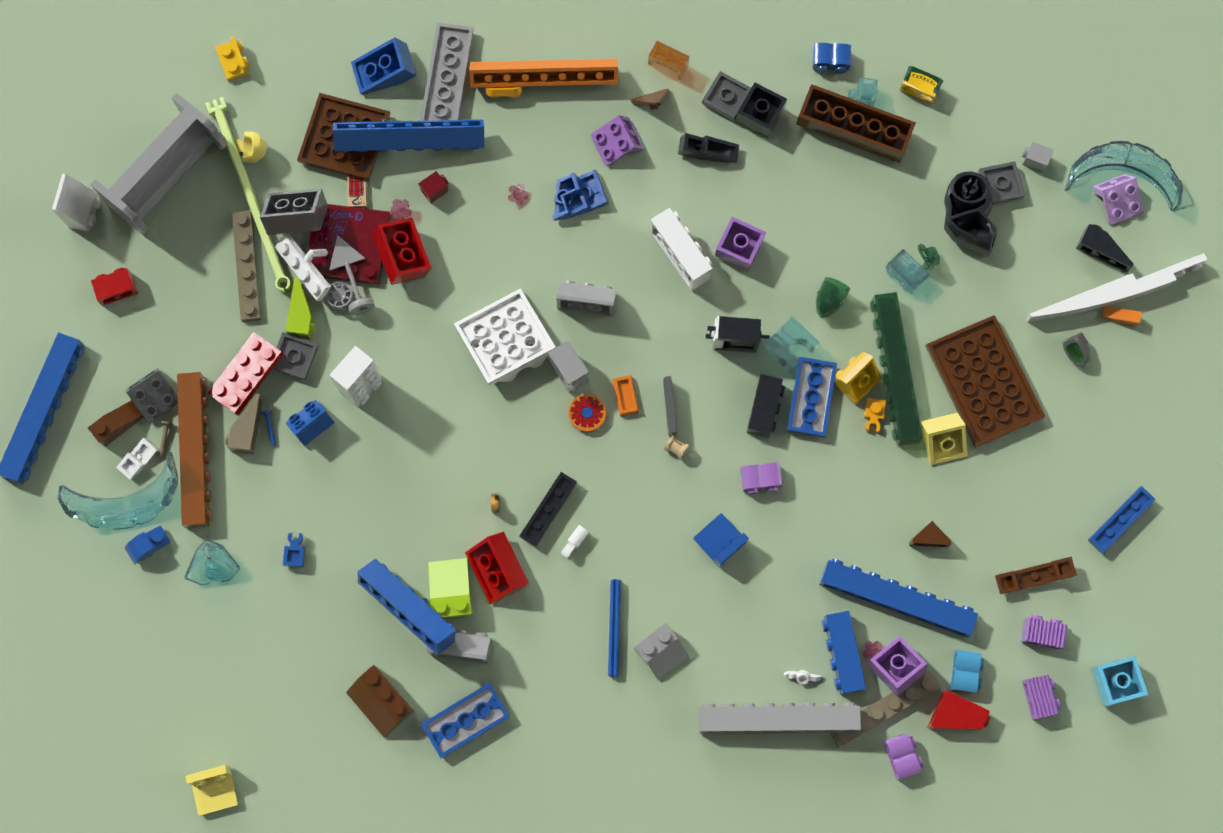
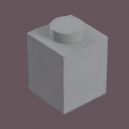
M1032 142L1029 147L1024 149L1022 165L1044 172L1054 149Z

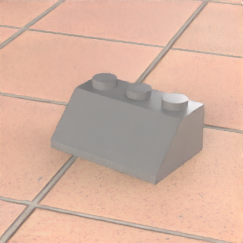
M569 280L560 282L556 296L557 309L613 316L616 289H613V287H594L590 283L580 285Z
M457 630L455 642L440 654L436 655L428 647L426 652L434 656L488 663L492 639L488 638V634L476 632V636L468 635V631Z

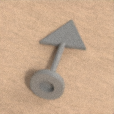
M337 235L329 271L343 266L346 267L356 297V301L352 302L348 307L349 313L355 315L367 312L375 306L374 301L371 298L361 299L350 264L365 258Z

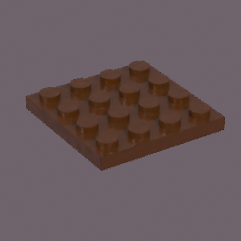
M319 93L297 158L298 163L369 181L378 151H349L347 153L334 151L333 123L389 121L390 111Z

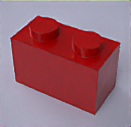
M118 268L111 274H101L96 279L91 280L96 299L102 306L138 294L133 275L128 268Z

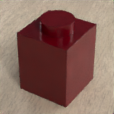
M437 171L418 183L420 191L430 204L449 192L448 180L443 174L440 176Z

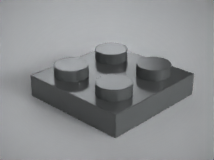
M720 71L704 96L702 104L734 121L751 87Z
M1016 161L984 167L978 170V173L985 176L990 182L992 204L1024 198L1025 193Z
M282 332L276 348L284 353V355L272 370L306 381L319 345Z

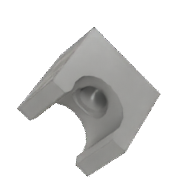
M569 341L548 352L549 363L568 393L589 381L587 377L589 371Z

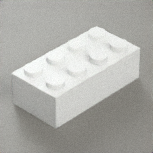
M668 208L651 219L650 233L689 289L693 291L710 280L713 265L710 259L704 257L701 253L700 245L697 242H693L689 229L686 226H682L679 215Z
M354 346L329 375L339 392L357 407L360 404L364 405L368 401L369 394L380 387L382 384L381 380L383 379L374 360L357 346Z

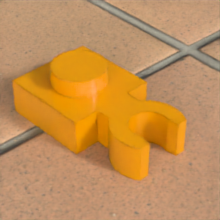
M866 399L864 418H869V421L865 425V431L869 430L870 425H874L876 427L875 433L879 432L880 423L878 420L883 421L886 400Z

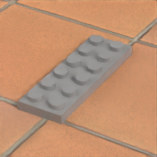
M437 22L420 121L459 120L474 33L473 27Z

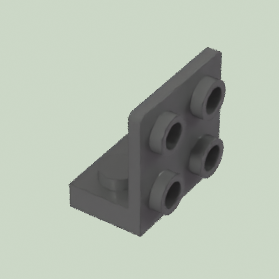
M156 368L126 389L127 395L149 423L178 404V396L165 380L159 368Z

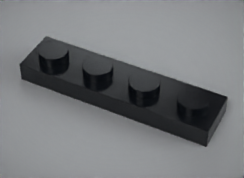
M560 472L519 537L536 548L573 491L577 481Z

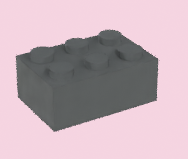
M322 189L268 193L260 219L267 235L317 231L322 228L328 204Z

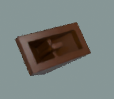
M933 521L909 541V546L948 548L951 545V540Z

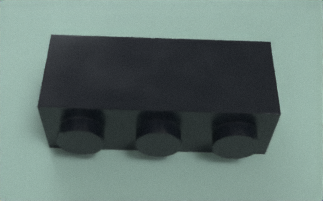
M760 375L746 433L769 438L770 434L775 432L777 422H774V416L779 415L781 407L778 399L779 396L783 397L785 386L782 385L783 379Z

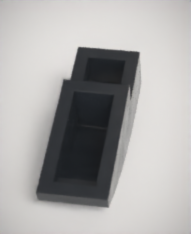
M685 133L680 137L678 155L714 162L736 163L739 144L706 135L699 137Z

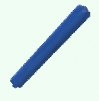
M612 579L610 584L609 677H618L621 604V580Z

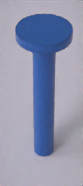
M266 410L261 412V415H265L271 445H276L269 413H272V410Z

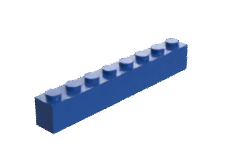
M483 119L333 123L334 151L341 153L349 151L367 152L368 150H376L378 152H385L387 150L405 151L406 149H414L415 151L433 149L439 151L446 148H451L452 150H460L461 148L477 150L484 148Z
M57 333L1 460V477L22 485L28 480L31 473L30 468L38 458L40 445H43L46 440L45 434L47 429L53 424L54 413L61 405V397L69 387L68 381L76 371L78 358L84 353V344L79 339Z
M837 559L826 562L819 585L967 638L972 635L978 613L973 612V608L964 605L962 607L956 606L954 601L948 599L943 601L936 599V595L925 592L923 594L917 592L918 589L909 585L906 587L900 586L898 581L893 579L886 581L881 579L879 574L869 572V574L861 572L862 569L857 566L851 565V567L843 565L844 562Z

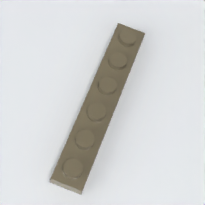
M251 210L232 212L241 321L261 320Z
M929 670L898 697L892 692L860 711V733L830 734L839 748L941 687Z

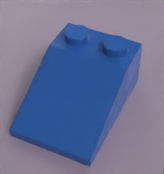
M396 37L351 61L361 95L402 84L417 76L407 43Z

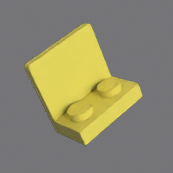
M229 765L185 776L187 784H192L198 815L238 805Z

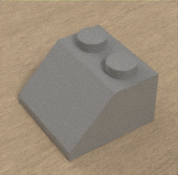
M667 623L634 647L657 680L689 657L685 648Z

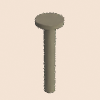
M161 421L164 424L159 456L162 457L164 456L169 425H173V423Z

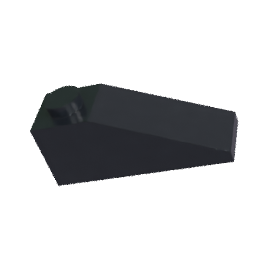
M1089 223L1076 249L1127 273L1134 263L1107 231L1102 230V227Z

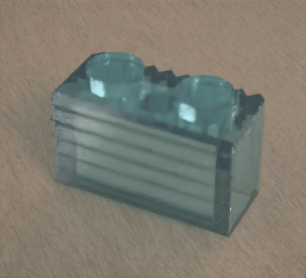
M902 249L886 266L887 274L893 279L896 278L900 282L901 288L906 292L909 291L911 294L930 277V274L905 249Z

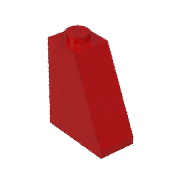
M945 690L939 698L927 728L981 730L989 724L991 717L988 715L990 710Z

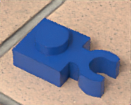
M288 533L290 546H284L283 566L304 567L305 547H300L304 539L303 534L299 533L298 540L294 541L292 539L293 534Z

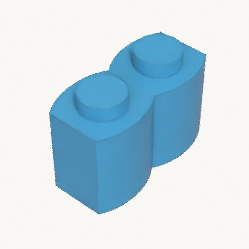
M962 650L955 651L950 690L977 693V690L981 689L982 679L979 678V671L983 670L984 658H981V653Z

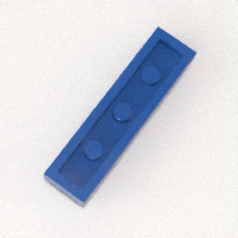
M1140 486L1102 524L1088 541L1101 554L1104 553L1156 499L1145 488Z

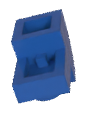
M158 526L147 533L142 532L134 537L125 546V551L134 565L152 556L155 551L170 544V539L162 527Z

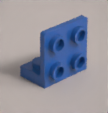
M721 513L694 536L693 540L720 567L746 544L749 538L745 533L741 535Z

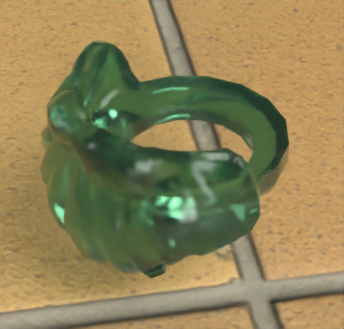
M921 243L917 246L924 260L919 270L931 271L935 265L940 264L941 258L935 247L926 248Z

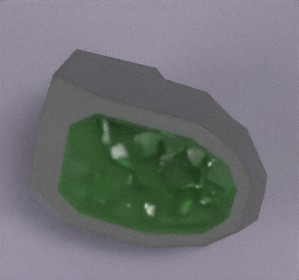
M1082 332L1062 342L1065 353L1074 364L1084 366L1088 363L1090 349L1087 345L1088 341Z

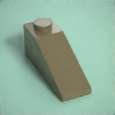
M256 393L230 428V433L226 435L225 444L230 451L254 454L263 402L260 394Z

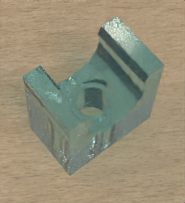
M792 316L765 343L764 349L792 374L796 370L798 362L790 355L789 348L799 344L805 346L809 352L813 353L820 342Z

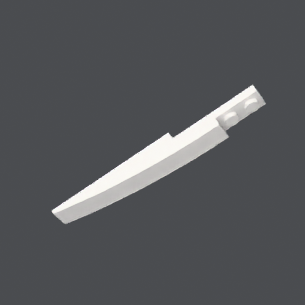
M1203 253L1137 280L1133 273L1030 313L1026 321L1031 322L1082 313L1152 293L1172 285L1177 280L1176 278L1185 275L1188 270L1194 272L1203 267L1202 264L1207 261V258Z

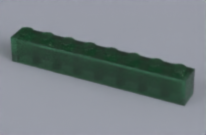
M897 292L877 294L870 301L871 313L874 312L873 329L877 331L876 346L881 352L879 364L884 369L882 381L883 385L887 386L885 398L886 403L890 404L889 420L893 422L894 426L892 438L893 441H896L897 446L920 443L923 437Z

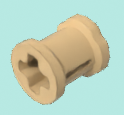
M672 435L664 450L671 451L681 459L689 445L683 444Z

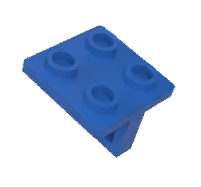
M314 400L308 402L300 412L291 415L286 425L303 446H306L335 422L319 402Z

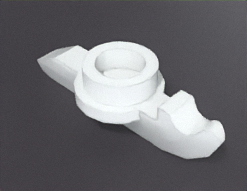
M805 670L787 671L784 673L785 677L790 679L796 678L797 682L802 685L807 684L808 681L816 682L822 679L821 675L810 674Z

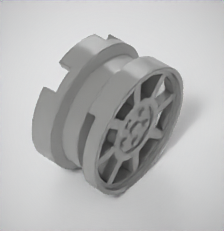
M335 282L330 285L331 288L326 294V299L332 309L346 311L349 305L354 302L353 292L346 283Z

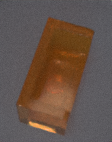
M656 41L648 56V64L652 65L653 62L669 68L677 72V78L681 80L689 66L690 56Z

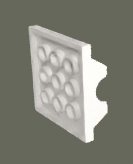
M521 288L454 323L455 328L489 386L496 382L509 383L516 378L517 373L522 369L541 366L548 352L556 348Z

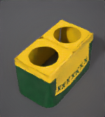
M909 66L900 91L932 104L943 80L914 66Z

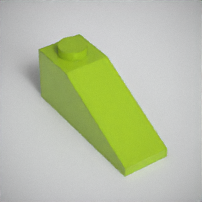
M295 277L285 332L299 338L311 339V335L316 330V323L313 320L299 277Z

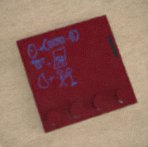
M328 204L321 230L311 231L308 251L326 249L328 254L323 257H314L311 262L324 278L350 281L345 266L329 271L338 235L365 258L350 264L355 282L379 285L383 262L372 234L377 225L389 223L391 213L389 211Z

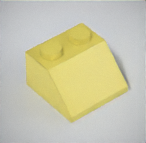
M958 413L921 421L922 439L930 465L968 456L966 426Z

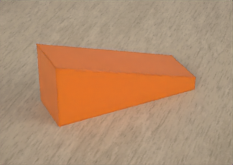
M1104 306L1101 318L1136 327L1140 323L1142 312Z

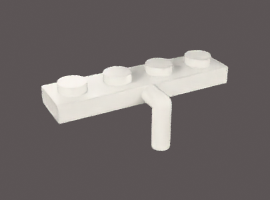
M283 234L275 246L276 250L317 301L323 300L331 286L311 261L314 257L327 256L328 251L326 249L309 250L305 255L290 234Z

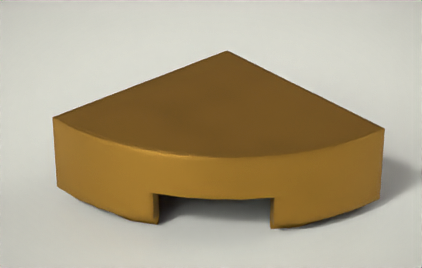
M498 493L491 494L492 513H499L500 511Z

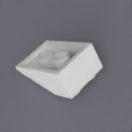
M62 174L52 210L68 228L90 232L91 228L95 225L96 210L100 208L101 199L94 190L70 176Z

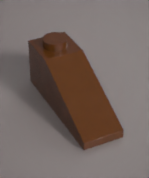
M131 400L103 415L90 425L88 429L96 440L106 447L144 416Z

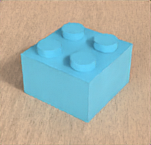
M1136 656L1091 668L1103 706L1148 695Z

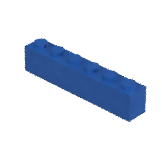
M374 559L357 571L358 584L436 655L455 642V628L453 625L444 621L437 611H433L424 599H420L415 595L413 589L405 586L397 575H393L388 570L385 564Z

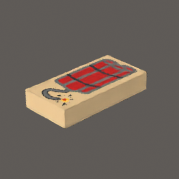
M347 175L348 206L367 208L366 180Z

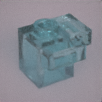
M860 77L857 88L849 90L847 97L874 106L878 94V80Z

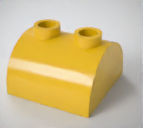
M862 352L857 358L853 357L850 359L847 368L836 373L835 384L856 405L882 378L874 358Z

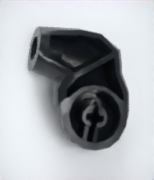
M972 171L962 172L951 180L944 199L946 211L944 230L954 242L989 256L992 252L998 230L988 218L992 209L991 185L988 179L980 173Z

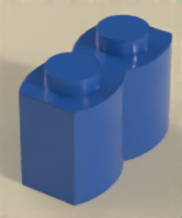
M814 43V70L821 73L828 70H833L836 73L849 71L851 66V45L842 43Z

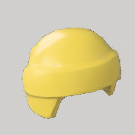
M244 132V141L237 139V149L239 152H243L242 161L250 164L257 163L266 155V141L257 132Z

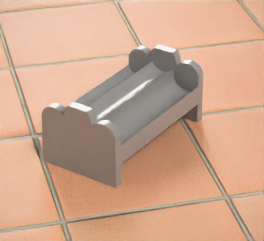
M178 93L172 97L180 112L178 116L109 189L96 179L90 184L113 212L143 236L149 229L142 221L145 215L211 145L222 151L228 144L214 123Z

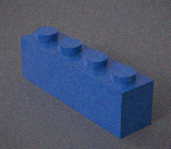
M849 611L825 615L824 620H822V628L824 632H827L828 636L826 647L828 652L831 651L832 654L830 666L832 671L836 673L837 679H834L836 691L839 690L841 695L865 690L866 686Z

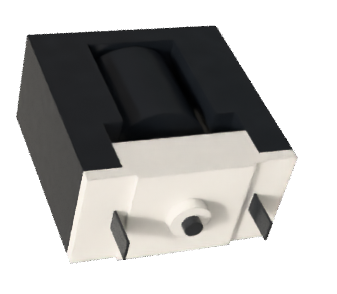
M717 316L714 326H707V331L710 332L706 334L705 338L713 339V350L756 353L761 338L770 339V335H762L761 319Z

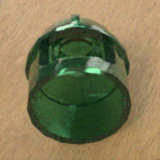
M825 277L819 291L816 293V311L819 317L825 318L839 311L844 306V301L850 291V287L839 280Z

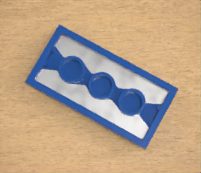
M799 357L787 427L788 432L825 438L837 363Z
M489 682L424 721L421 725L440 759L510 718Z

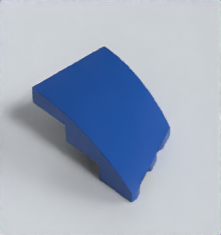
M595 169L579 177L573 172L557 180V193L554 200L555 211L552 218L554 221L563 220L609 204L600 177Z

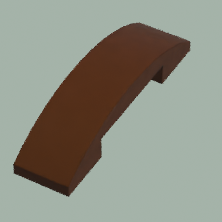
M1071 556L1017 571L995 575V579L1001 595L1077 576Z

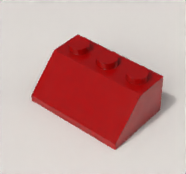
M504 532L486 537L465 552L490 605L518 592L529 584Z

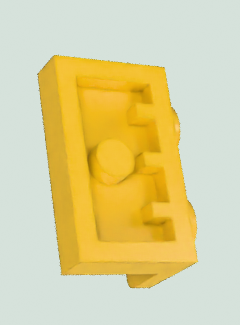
M231 36L232 41L215 47L228 82L249 75L247 68L250 65L246 56L242 57L241 54L244 49L240 40L236 41L234 36Z

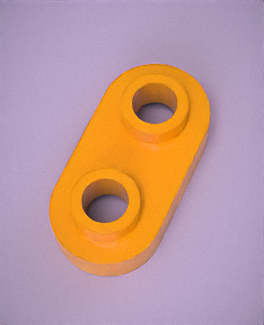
M522 86L485 87L486 94L491 98H499L500 96L516 98L522 94Z

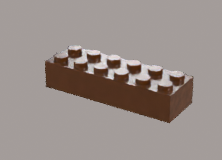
M813 84L809 88L796 125L898 163L901 162L916 124L914 121Z

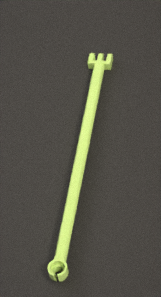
M223 97L219 98L222 105H218L217 101L213 100L214 108L211 107L209 102L205 103L210 116L215 115L221 133L228 142L227 149L276 277L275 285L280 292H285L281 284L287 283L285 288L289 291L291 281L284 274L271 236L266 234L260 219V207L225 117L224 111L228 110Z

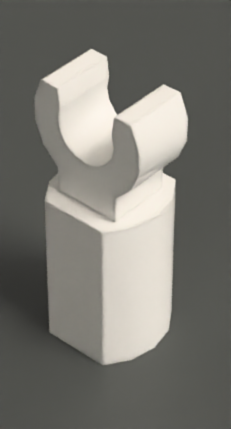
M579 525L568 539V544L561 554L568 559L575 548L578 549L589 532Z

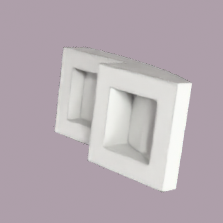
M142 438L131 453H127L116 468L128 479L132 480L160 450L148 439Z

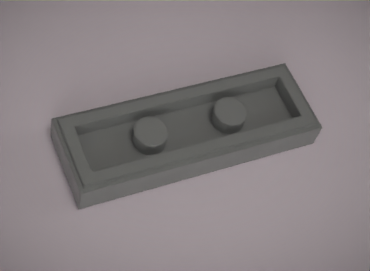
M666 376L663 379L668 436L671 437L672 435L676 436L677 429L671 376Z

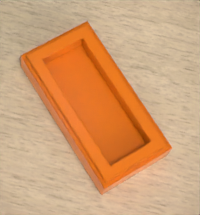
M631 375L613 378L620 416L639 413Z

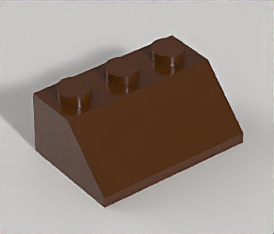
M375 665L364 672L346 692L384 738L414 712L413 708Z

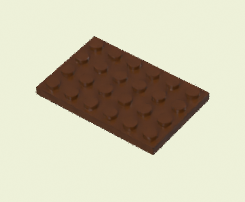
M995 315L925 345L959 416L965 423L966 430L975 448L1045 417Z

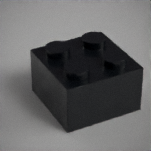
M754 82L737 112L736 121L769 137L785 109L787 98Z

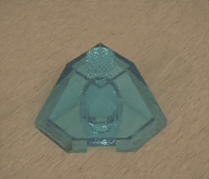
M206 538L195 550L185 574V579L201 586L209 585L210 581L216 580L227 582L240 570V566L223 545Z

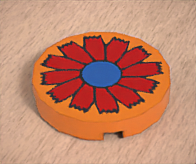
M580 395L569 406V420L572 426L579 431L587 433L597 430L605 422L606 407L602 400L595 395Z

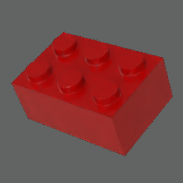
M413 218L377 225L372 236L391 285L426 277L432 267Z

